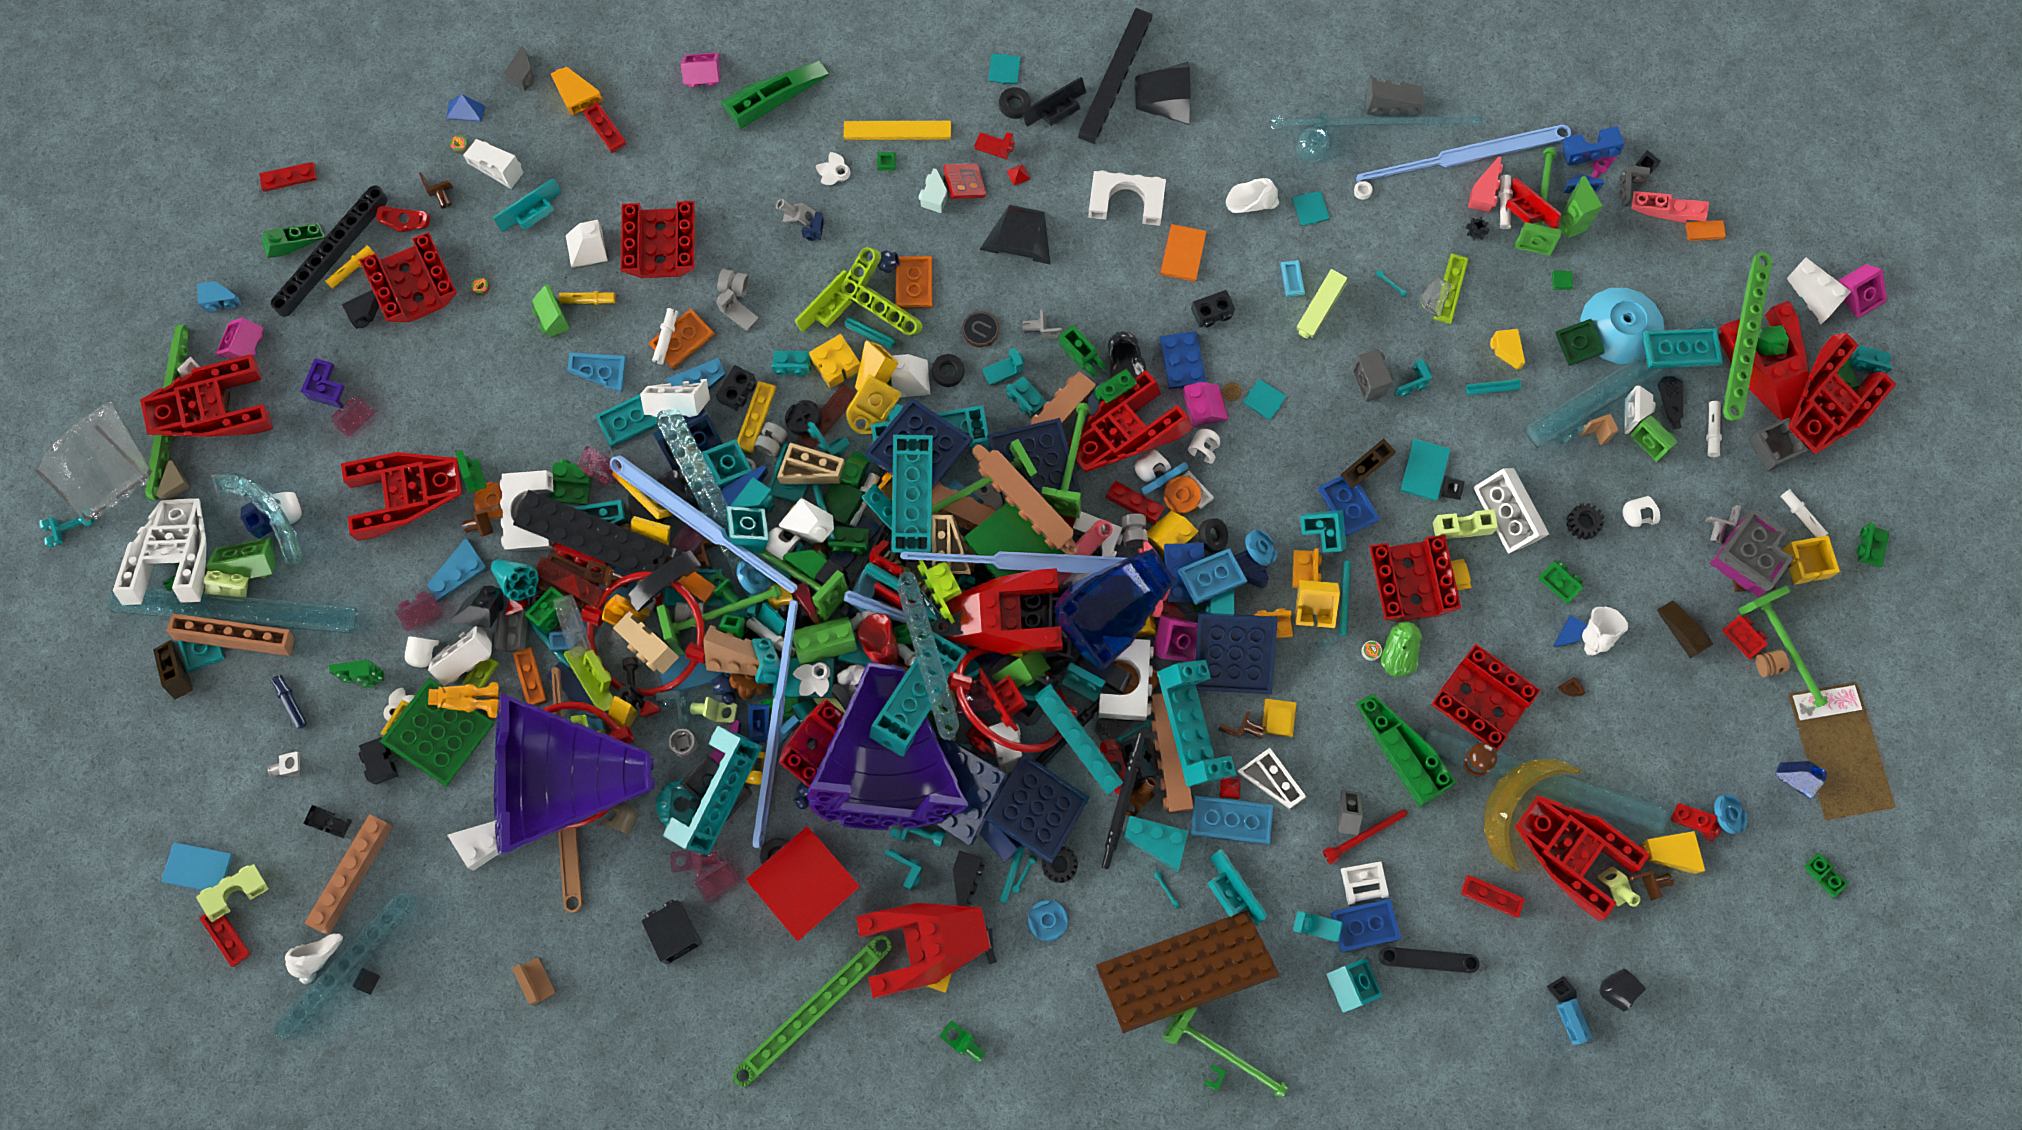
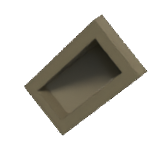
M168 461L156 494L162 500H171L191 488L182 470L173 461Z

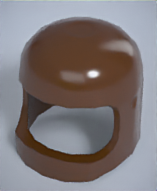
M1478 743L1466 752L1463 767L1470 775L1483 777L1496 765L1498 760L1497 752L1490 744ZM1469 757V761L1474 768L1485 772L1478 773L1470 769L1467 764V758Z

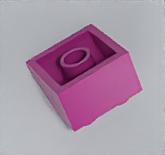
M719 53L684 55L681 61L683 84L689 87H696L703 83H706L707 86L716 85L720 81Z
M1865 264L1838 280L1839 283L1851 291L1843 301L1857 318L1887 301L1883 270Z
M245 318L228 322L215 355L228 359L250 354L254 357L256 354L255 347L263 337V327Z
M1200 382L1184 386L1183 397L1192 427L1228 420L1219 385Z
M1160 615L1153 654L1163 659L1185 662L1195 661L1197 623Z

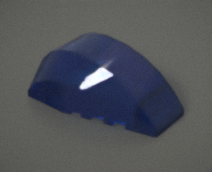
M1149 549L1104 568L1071 585L1055 605L1057 623L1079 653L1098 668L1104 670L1132 645L1135 636L1142 630L1145 621L1149 615L1153 614L1156 605L1163 599L1174 583L1175 578L1154 549Z

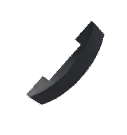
M691 550L687 551L647 576L627 595V598L636 611L640 612L654 601V597L683 576L688 577L699 569L701 564Z

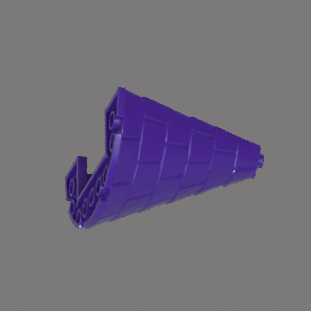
M877 662L867 663L847 706V710L838 725V729L828 746L827 753L807 792L809 807L821 818L830 822L841 820L842 826L858 829L888 830L889 827L900 825L903 829H909L943 821L946 814L951 812L952 815H956L968 806V801H966L957 784L958 780L935 737L936 733L927 717L916 732L914 741L904 757L869 737L872 724L906 674L903 667L882 665Z
M500 694L498 705L500 712L496 723L494 755L495 760H497L494 772V819H497L495 822V841L499 856H504L524 845H529L549 834H554L574 823H579L599 812H604L624 801H629L654 790L655 780L651 778V770L654 769V759L650 758V752L624 743L604 733H599L579 723L568 721L532 704L523 703L506 694Z

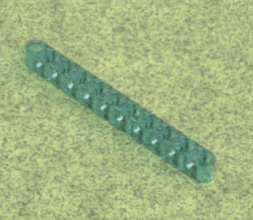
M675 408L659 411L656 415L657 424L703 514L724 528L729 537L726 512L728 504L681 412ZM719 544L742 591L746 596L750 597L751 593L743 588L737 576V566L744 559L723 544Z

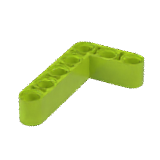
M863 248L842 283V292L904 334H920L923 328L920 320L866 286L881 260V253L875 248ZM869 252L873 253V258L871 261L868 260ZM860 268H863L864 274L862 277H860L859 275ZM852 283L855 286L854 292L850 291V285ZM866 293H868L870 296L868 302L865 301ZM881 303H883L885 306L883 312H881L879 309ZM897 312L900 315L898 322L894 319V315ZM911 322H913L915 325V328L912 332L909 329V325Z

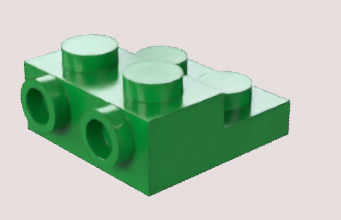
M564 459L559 460V463L554 462L552 469L553 492L550 493V498L566 504L588 505L594 473L592 466L585 461H578V464H571L570 461Z
M369 659L329 665V673L344 683L357 682L364 688H373L375 684L384 681L383 670Z

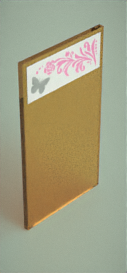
M1851 682L1818 688L1823 697L1827 696V701L1829 702L1818 708L1812 703L1815 699L1810 690L1789 693V700L1825 820L1896 808L1858 683Z

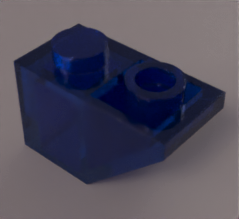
M259 498L241 507L240 518L248 532L260 539L276 529Z
M1248 550L1234 555L1247 583L1259 588H1265L1269 580L1267 572L1262 570L1260 564L1250 556Z
M1811 761L1781 762L1777 767L1775 776L1782 782L1794 787L1799 793L1811 798L1825 783L1828 772Z

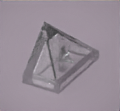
M1436 276L1419 297L1423 309L1436 317H1440L1452 284Z

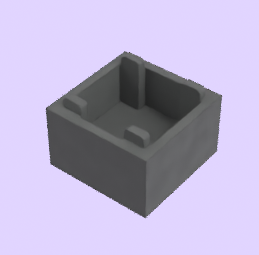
M1379 349L1358 355L1352 367V372L1365 402L1386 396L1393 383V375L1388 372L1384 363L1385 356L1383 353H1380Z
M1790 418L1759 430L1749 438L1750 443L1767 471L1793 461L1808 451L1807 446L1788 428L1791 422Z

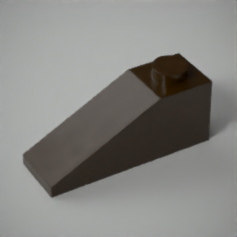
M1383 438L1340 475L1354 489L1396 454V451Z
M1674 601L1657 609V612L1690 659L1713 645V642L1703 628Z
M170 640L153 649L161 686L174 700L192 691L190 677L173 642Z

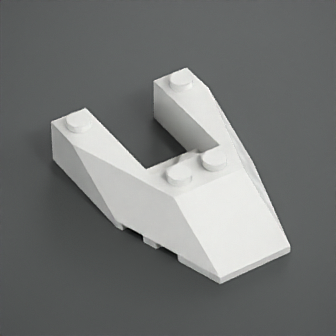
M200 499L161 500L149 515V521L145 527H141L138 530L136 539L127 545L113 588L114 594L122 605L142 604L153 566L157 563H179L172 589L180 602L201 601L205 587L207 544Z

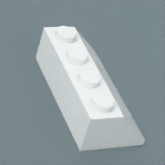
M1504 468L1473 487L1484 509L1495 510L1498 525L1496 532L1508 554L1531 545L1549 535L1514 468Z

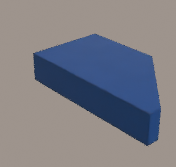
M1570 615L1553 646L1556 648L1579 642L1588 624Z

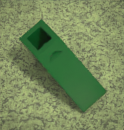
M319 223L265 230L263 232L262 246L267 258L287 255L325 238Z

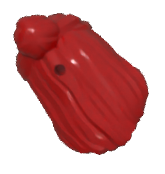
M879 613L867 615L860 622L856 632L857 639L862 644L864 652L872 662L882 665H896L900 649L892 630L890 618L886 614Z

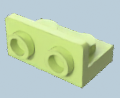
M208 571L204 578V594L245 601L249 577H243L239 574H225L220 571Z

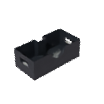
M311 805L303 824L308 825L316 806ZM324 810V812L335 816V813ZM317 812L312 823L319 825L318 830L323 831V826H327L326 821L330 820L331 816ZM333 818V824L329 825V827H331V830L341 833L340 838L344 839L352 820L348 818L344 822ZM326 828L324 832L329 833L330 829Z

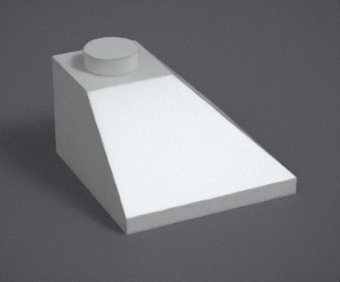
M598 220L579 223L566 235L571 268L608 261L603 232Z
M909 354L894 355L893 357L899 363L891 376L892 387L901 392L900 398L931 395L928 361Z
M1636 386L1625 399V434L1633 431L1655 411L1656 404L1653 402V395L1641 386Z
M801 498L780 522L779 527L799 536L810 544L823 542L834 530L833 515Z

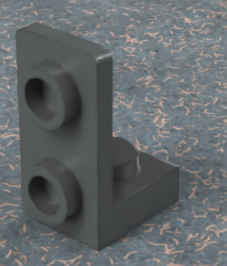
M1628 166L1621 173L1620 183H1623V188L1620 190L1619 199H1622V206H1626L1630 200L1631 181L1635 184L1645 182L1650 175V168Z

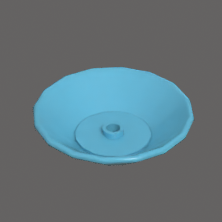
M1608 288L1596 293L1585 304L1580 318V322L1592 319L1605 350V354L1599 356L1604 360L1619 365L1637 364L1646 360L1642 333L1644 331L1665 330L1663 316L1655 303L1643 293L1629 288Z

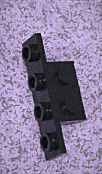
M1080 77L1022 110L1025 125L1028 127L1036 121L1043 119L1052 126L1080 110V105L1075 99L1086 93L1083 78Z

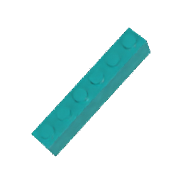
M1051 684L1034 695L1038 704L1105 793L1108 795L1123 783L1120 776Z

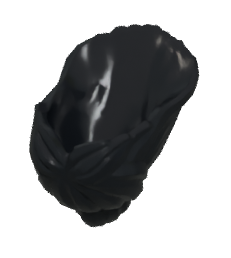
M1116 332L1107 344L1110 359V375L1113 378L1127 369L1132 377L1136 378L1146 371V364L1140 352L1138 339L1130 332Z
M671 470L657 479L660 484L698 511L702 509L699 487L696 486V483L682 475L680 471Z

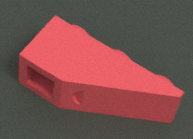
M1500 156L1474 184L1470 193L1468 208L1490 212L1492 206H1496L1498 196H1495V192L1498 191L1500 186L1498 175H1501L1503 164H1500Z

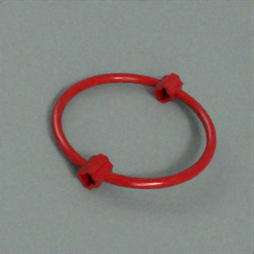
M637 572L623 576L611 583L599 595L593 606L585 605L580 616L582 621L587 622V646L589 651L593 650L595 655H598L595 645V625L601 626L604 622L602 620L604 610L601 607L606 599L622 585L635 580L645 579L653 572ZM678 581L673 583L671 587L676 589L690 605L697 627L696 642H690L685 651L686 658L691 660L684 671L671 682L656 688H636L643 696L660 695L676 688L690 676L698 662L706 663L703 641L705 627L701 610L692 594ZM611 675L610 684L619 690L620 687L626 686V684L618 681Z
M975 648L961 659L956 673L950 672L948 674L946 688L956 691L960 706L968 719L981 733L997 744L1020 752H1039L1054 746L1063 737L1057 729L1050 739L1042 743L1021 744L996 734L976 716L965 697L972 681L971 677L963 675L964 670L973 658L985 653L998 652ZM1007 654V655H1009V656H1012V657H1015V658L1019 659V657H1016V656ZM1048 671L1044 672L1045 675H1051ZM1060 689L1057 694L1066 704L1065 697L1063 695L1062 690ZM1066 704V706L1069 708L1072 714L1076 717L1077 708Z
M562 702L543 708V710L550 713L573 709L589 712L602 719L612 729L613 732L608 734L609 736L627 744L634 742V736L628 726L625 725L620 728L610 715L593 705L582 702ZM610 809L599 812L564 829L578 828L590 824L601 818Z

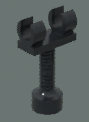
M626 657L622 660V666L627 671V685L619 688V697L626 702L627 696L630 699V704L635 709L637 703L642 709L645 703L642 700L644 696L635 687V670L638 669V659L636 657Z

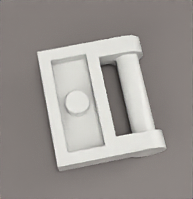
M1381 862L1341 869L1348 905L1374 898H1389ZM1379 884L1378 890L1353 893V888Z

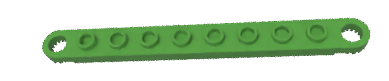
M1760 252L1752 258V266L1749 271L1724 400L1725 405L1723 407L1724 417L1729 421H1736L1742 418L1745 410L1772 268V258L1766 252ZM1759 258L1765 261V266L1760 263ZM1731 407H1733V408H1735V410H1737V411H1736V412H1737L1736 415H1733V414L1731 413V411H1730V408H1731Z
M177 324L174 328L175 337L174 339L172 338L163 388L172 384L173 380L181 378L177 369L184 363V358L188 355L189 329L187 325ZM154 435L146 478L148 482L145 485L146 491H144L147 500L157 501L159 499L156 494L165 472V463L169 460L168 446L172 442V436Z
M883 935L877 936L734 1070V1082L738 1086L745 1087L760 1076L891 952L892 943L890 939ZM880 940H884L887 943V949L884 952H879L876 949V944ZM741 1070H746L749 1073V1078L746 1082H741L738 1079V1073Z

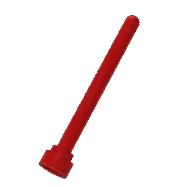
M1401 809L1338 847L1324 849L1322 854L1325 858L1328 856L1326 860L1330 865L1338 861L1340 854L1406 817L1407 811Z

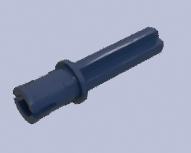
M282 675L273 677L270 681L276 689L277 697L281 698L296 728L301 729L305 727L307 721L292 695V689L287 686Z

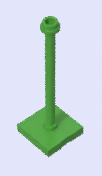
M1548 147L1543 152V157L1546 159L1540 197L1546 202L1552 162L1557 157L1556 149L1553 147ZM1544 221L1537 222L1536 225L1525 222L1514 248L1551 255L1561 237L1562 230L1543 226Z
M1079 403L1076 407L1078 417L1061 489L1043 487L1041 492L1043 499L1059 515L1079 519L1081 514V493L1071 492L1068 489L1085 416L1090 413V406L1086 403Z
M1019 439L1011 442L1009 449L1014 456V461L1010 464L1015 469H1021L1028 481L1034 479L1037 471ZM989 477L986 479L982 478L933 505L931 515L986 486L992 480Z
M766 549L763 553H758L801 582H806L809 587L817 591L812 599L816 606L818 617L824 622L844 602V596L848 591L844 574L837 570L822 586L788 563L769 553Z
M772 585V589L702 614L703 620L706 622L775 597L777 600L783 596L779 585ZM664 604L657 606L664 640L678 656L684 654L679 633L681 630L695 626V617L677 623Z
M1787 585L1738 608L1741 615L1758 607L1761 610H1765L1815 699L1812 703L1817 708L1829 703L1827 696L1823 697L1772 608L1773 604L1771 601L1790 592Z
M1196 1007L1176 1014L1162 1040L1169 1044H1176L1182 1033H1187L1275 1090L1274 1095L1280 1097L1285 1095L1288 1089L1285 1082H1276L1191 1027L1189 1021L1195 1013Z

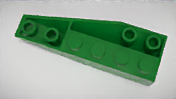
M820 61L749 84L721 101V105L738 128L742 129L829 76V73Z
M1371 694L1356 703L1375 740L1419 808L1435 800L1457 783L1436 751L1378 697Z

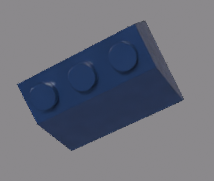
M704 408L697 416H685L653 433L672 470H678L699 459L703 451L723 444Z
M985 820L979 832L984 841L988 843L1003 862L1014 857L1025 847L987 820Z

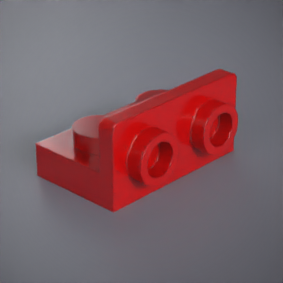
M1739 614L1721 631L1750 660L1768 645L1765 641L1768 638L1760 629L1756 632L1751 627L1754 623L1746 615L1742 617Z

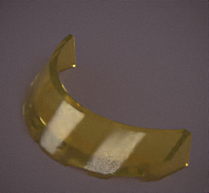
M1539 759L1517 766L1507 772L1497 782L1496 788L1491 791L1487 800L1484 817V832L1491 853L1496 861L1513 872L1519 871V867L1512 854L1509 833L1513 812L1522 796L1532 786L1545 778L1563 773L1581 774V769L1558 759Z

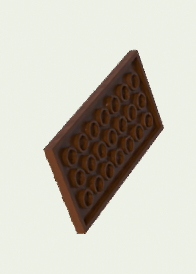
M1247 910L1096 965L1122 1033L1279 977L1278 970Z

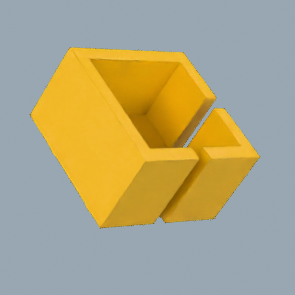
M841 334L809 352L812 363L818 372L821 373L822 378L830 389L844 381L843 370L847 379L859 372L860 362Z
M1828 535L1790 542L1782 548L1783 552L1794 557L1790 563L1791 567L1788 568L1793 585L1811 582L1812 580L1829 579L1840 572Z
M1299 580L1295 608L1296 625L1314 626L1313 615H1316L1317 627L1335 628L1340 596L1338 583Z

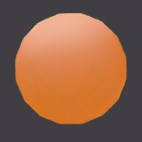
M1177 476L1171 479L1165 486L1164 501L1174 512L1185 514L1194 511L1201 501V488L1190 477Z
M488 482L486 483V488L475 492L473 505L476 511L500 504L502 498L500 483ZM502 508L488 511L489 519L503 516Z

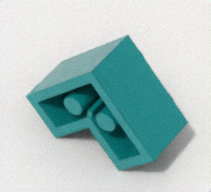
M1343 510L1309 512L1300 516L1302 535L1321 534L1323 552H1338L1347 548Z

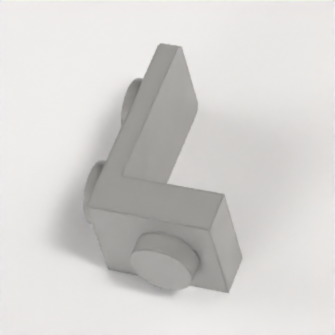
M728 289L719 295L716 301L719 310L745 331H749L759 320L754 313L737 301L732 290Z

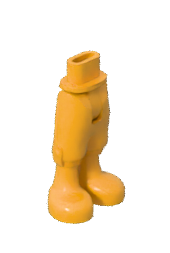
M491 682L489 686L483 688L467 684L465 686L438 687V690L429 689L428 705H437V708L441 707L465 712H472L476 708L487 711L490 718H496L498 682ZM476 696H484V697H488V698H490V699H489V700H476V699H473V697H476Z

